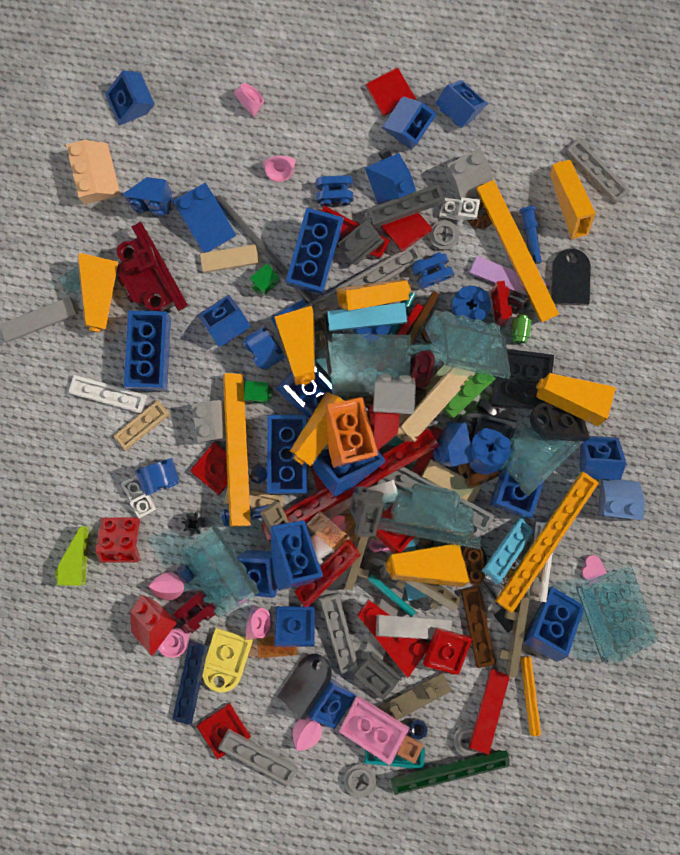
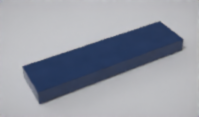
M192 640L188 644L172 720L186 725H191L193 722L209 647L207 644Z

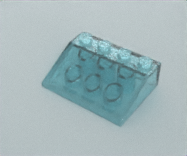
M435 310L425 327V331L446 366L507 379L510 378L506 340L500 330L501 328L497 324L486 323L480 319H470L464 315H454L448 311L441 312Z
M332 334V394L336 396H374L375 376H380L381 374H388L391 377L410 376L411 335Z
M216 525L196 536L179 551L210 602H213L217 607L215 610L220 617L259 593L256 583L250 579L246 573L245 566L235 556V550L232 546L228 545L224 533Z
M632 566L575 586L601 662H620L658 642Z

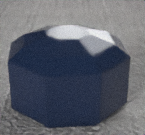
M255 465L250 468L248 475L252 482L260 484L266 481L267 471L265 467Z
M186 564L177 568L178 576L184 583L187 584L194 580L195 577Z
M415 718L410 721L408 727L410 728L409 733L411 737L418 740L426 737L428 727L424 720Z

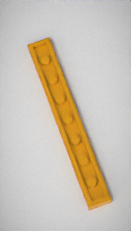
M492 180L477 187L476 191L540 323L558 316L559 312L495 181Z
M224 373L223 388L230 527L250 526L243 374Z
M580 472L495 599L496 603L513 613L599 484L598 481L585 472Z

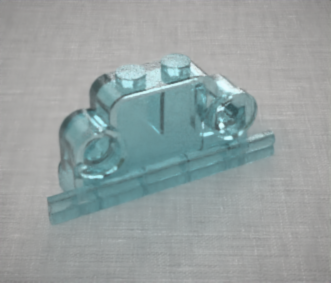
M526 426L518 434L519 438L515 436L510 440L511 452L506 469L520 484L521 490L529 496L583 441L545 439L537 434L532 426L530 428Z
M417 484L414 486L412 494L407 492L397 494L391 508V520L380 518L378 529L476 549H480L481 538L473 536V509L469 505L460 504V495L456 491L447 488Z

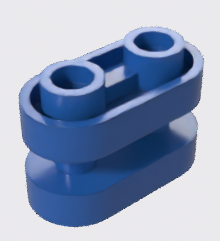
M347 175L316 178V188L322 190L316 194V202L322 207H329L332 205L331 202L338 201L340 206L350 205L354 201L353 192L348 189L353 187V178Z
M438 252L433 254L430 259L425 261L420 259L413 263L414 266L411 269L414 276L421 275V279L417 281L420 289L438 284L455 275L452 267H445V264L449 262L446 254ZM438 268L439 271L428 275V271Z

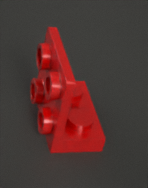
M101 518L95 550L100 563L139 562L140 554L137 549L140 518Z

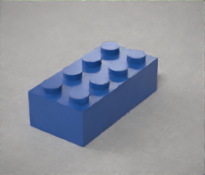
M306 207L286 279L287 286L324 295L343 226V217Z
M128 310L124 387L128 390L167 391L171 316L167 312Z
M267 415L268 494H307V463L300 464L293 458L295 454L290 451L307 424V415Z

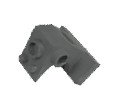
M355 486L349 510L356 522L354 531L356 537L376 536L384 507L382 501L383 492L370 490L363 486ZM374 513L373 519L366 516V514Z

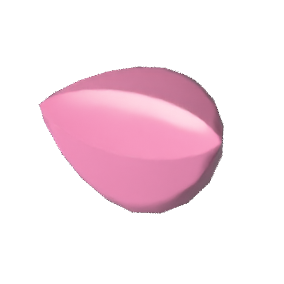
M242 83L234 91V94L245 109L255 117L263 105V97L254 87Z
M273 156L266 159L263 165L267 176L271 180L283 182L291 177L296 160L288 156Z
M165 572L156 577L149 587L156 596L169 601L180 597L184 591V582L179 578L178 574Z
M252 605L246 623V640L263 638L270 631L271 616L266 609Z
M173 628L158 650L166 657H179L187 648L190 631L185 633L182 628Z
M309 717L305 720L299 719L293 729V741L297 751L307 750L320 740L322 727L319 722Z

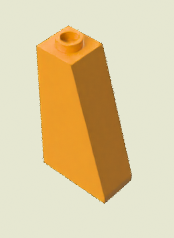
M571 160L552 164L550 177L571 240L589 235L596 212Z
M79 253L77 261L85 327H89V331L100 333L101 330L106 329L118 262Z
M402 279L336 288L338 307L348 311L409 300V294L411 293L407 280Z
M309 306L275 316L276 326L296 385H306L315 380L313 308Z
M549 373L538 382L537 389L539 390L536 397L598 427L608 419L616 388Z
M328 392L324 395L290 451L295 454L293 458L303 465L305 462L311 466L328 443L325 406L343 402L344 400L339 396Z
M459 543L393 554L386 562V570L391 575V579L463 587L469 583Z

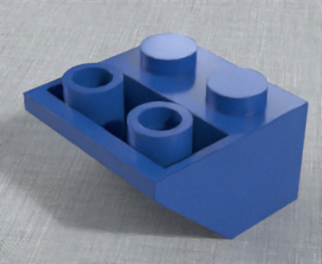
M402 97L382 126V129L412 150L437 113L423 102Z
M146 177L124 193V197L131 208L137 213L149 211L156 216H163V214H169L173 193L166 180Z

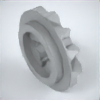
M438 221L432 226V231L429 233L430 241L435 248L442 249L443 251L451 249L459 240V230L450 221ZM444 228L446 234L450 236L446 238L445 242H443L442 237L439 236V234H442Z
M378 554L367 556L362 561L360 567L371 571V562L376 567L383 565L379 569L381 577L375 573L373 575L382 583H385L390 577L386 570L387 559ZM362 577L366 583L373 585L367 580V578Z
M474 725L461 726L455 732L454 745L462 756L473 757L481 753L480 751L469 749L467 742L461 741L467 739L469 733L472 736Z
M358 763L351 766L345 773L344 784L351 795L365 797L374 790L376 777L370 767ZM364 773L363 780L366 783H360L357 787V780L354 777H360Z

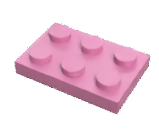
M357 696L339 732L390 765L410 728L362 697Z

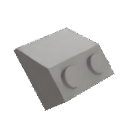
M481 148L446 166L445 174L459 200H461V197L473 199L479 196L476 188L493 180L490 165Z
M388 374L375 376L374 412L414 414L415 378L407 375L391 377Z
M224 400L191 404L197 442L205 444L226 440Z

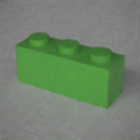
M483 365L475 371L476 374L473 377H469V380L464 382V386H460L461 389L442 409L450 420L456 417L496 379Z

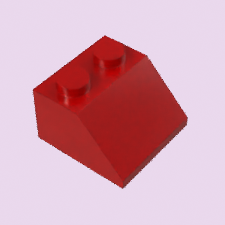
M141 595L130 610L131 633L147 652L153 656L177 622L158 602L144 595Z

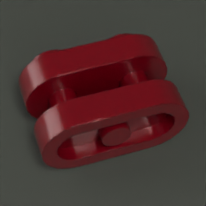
M428 350L418 352L411 358L407 376L415 378V389L424 388L430 382L435 364V356Z
M203 590L172 614L176 621L180 618L185 621L186 624L182 626L185 633L189 631L191 634L201 627L199 623L204 618L208 621L216 614L214 610L217 607L214 603L211 602L207 606L203 601L207 597ZM197 605L201 611L192 618L188 611Z

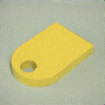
M216 627L202 675L205 684L210 689L216 692H227L237 686L241 679L253 639L246 640L245 636ZM216 676L224 678L225 683L223 686L218 687L214 684Z

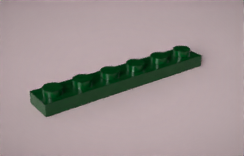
M495 750L491 754L475 755L471 759L456 760L447 765L439 764L433 768L419 769L414 773L406 775L399 774L394 778H390L394 795L510 767L509 755L507 750Z

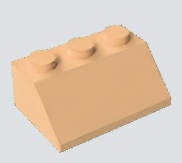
M82 140L66 144L78 196L85 205L121 196L108 143Z

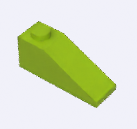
M80 526L61 559L58 569L55 571L57 585H86L89 526Z

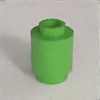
M517 315L516 318L512 319L510 336L512 337V342L527 343V340L530 338L532 320L528 319L527 315Z

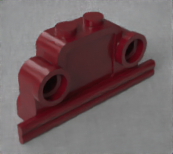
M142 222L131 226L137 238L131 241H124L117 247V256L123 262L117 267L119 276L116 277L121 287H126L128 292L125 294L130 303L135 302L140 307L146 306L150 311L165 312L175 306L179 312L187 308L188 304ZM149 246L153 248L159 266L143 273L139 272V270L130 274L128 271L125 272L122 264L133 260V253Z

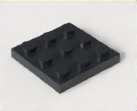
M497 348L493 375L496 379L492 383L490 404L533 410L541 403H548L536 397L539 390L537 389V384L541 378L544 379L549 373H553L554 355Z

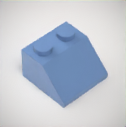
M601 479L598 516L631 520L644 519L645 499L640 482Z

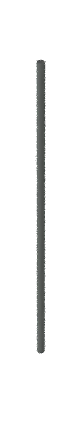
M218 195L216 197L218 204L283 277L287 279L288 270L224 198ZM294 288L308 304L314 301L307 291ZM326 316V325L329 327L328 316ZM342 330L333 331L368 371L376 370L379 372Z

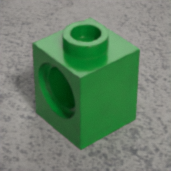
M265 264L250 277L252 289L257 294L260 292L263 296L281 282L280 277L268 264Z
M245 381V402L269 403V399L273 397V388L270 387L269 382Z

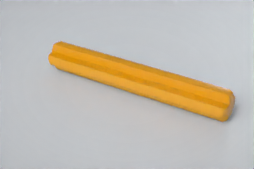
M530 656L520 657L529 733L531 736H540L541 728L532 658Z

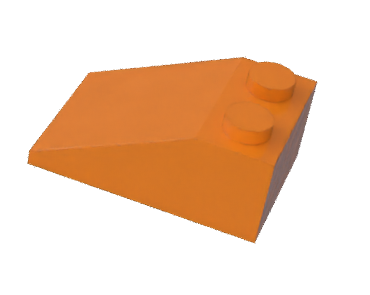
M363 398L325 406L328 450L333 468L367 460L378 455Z

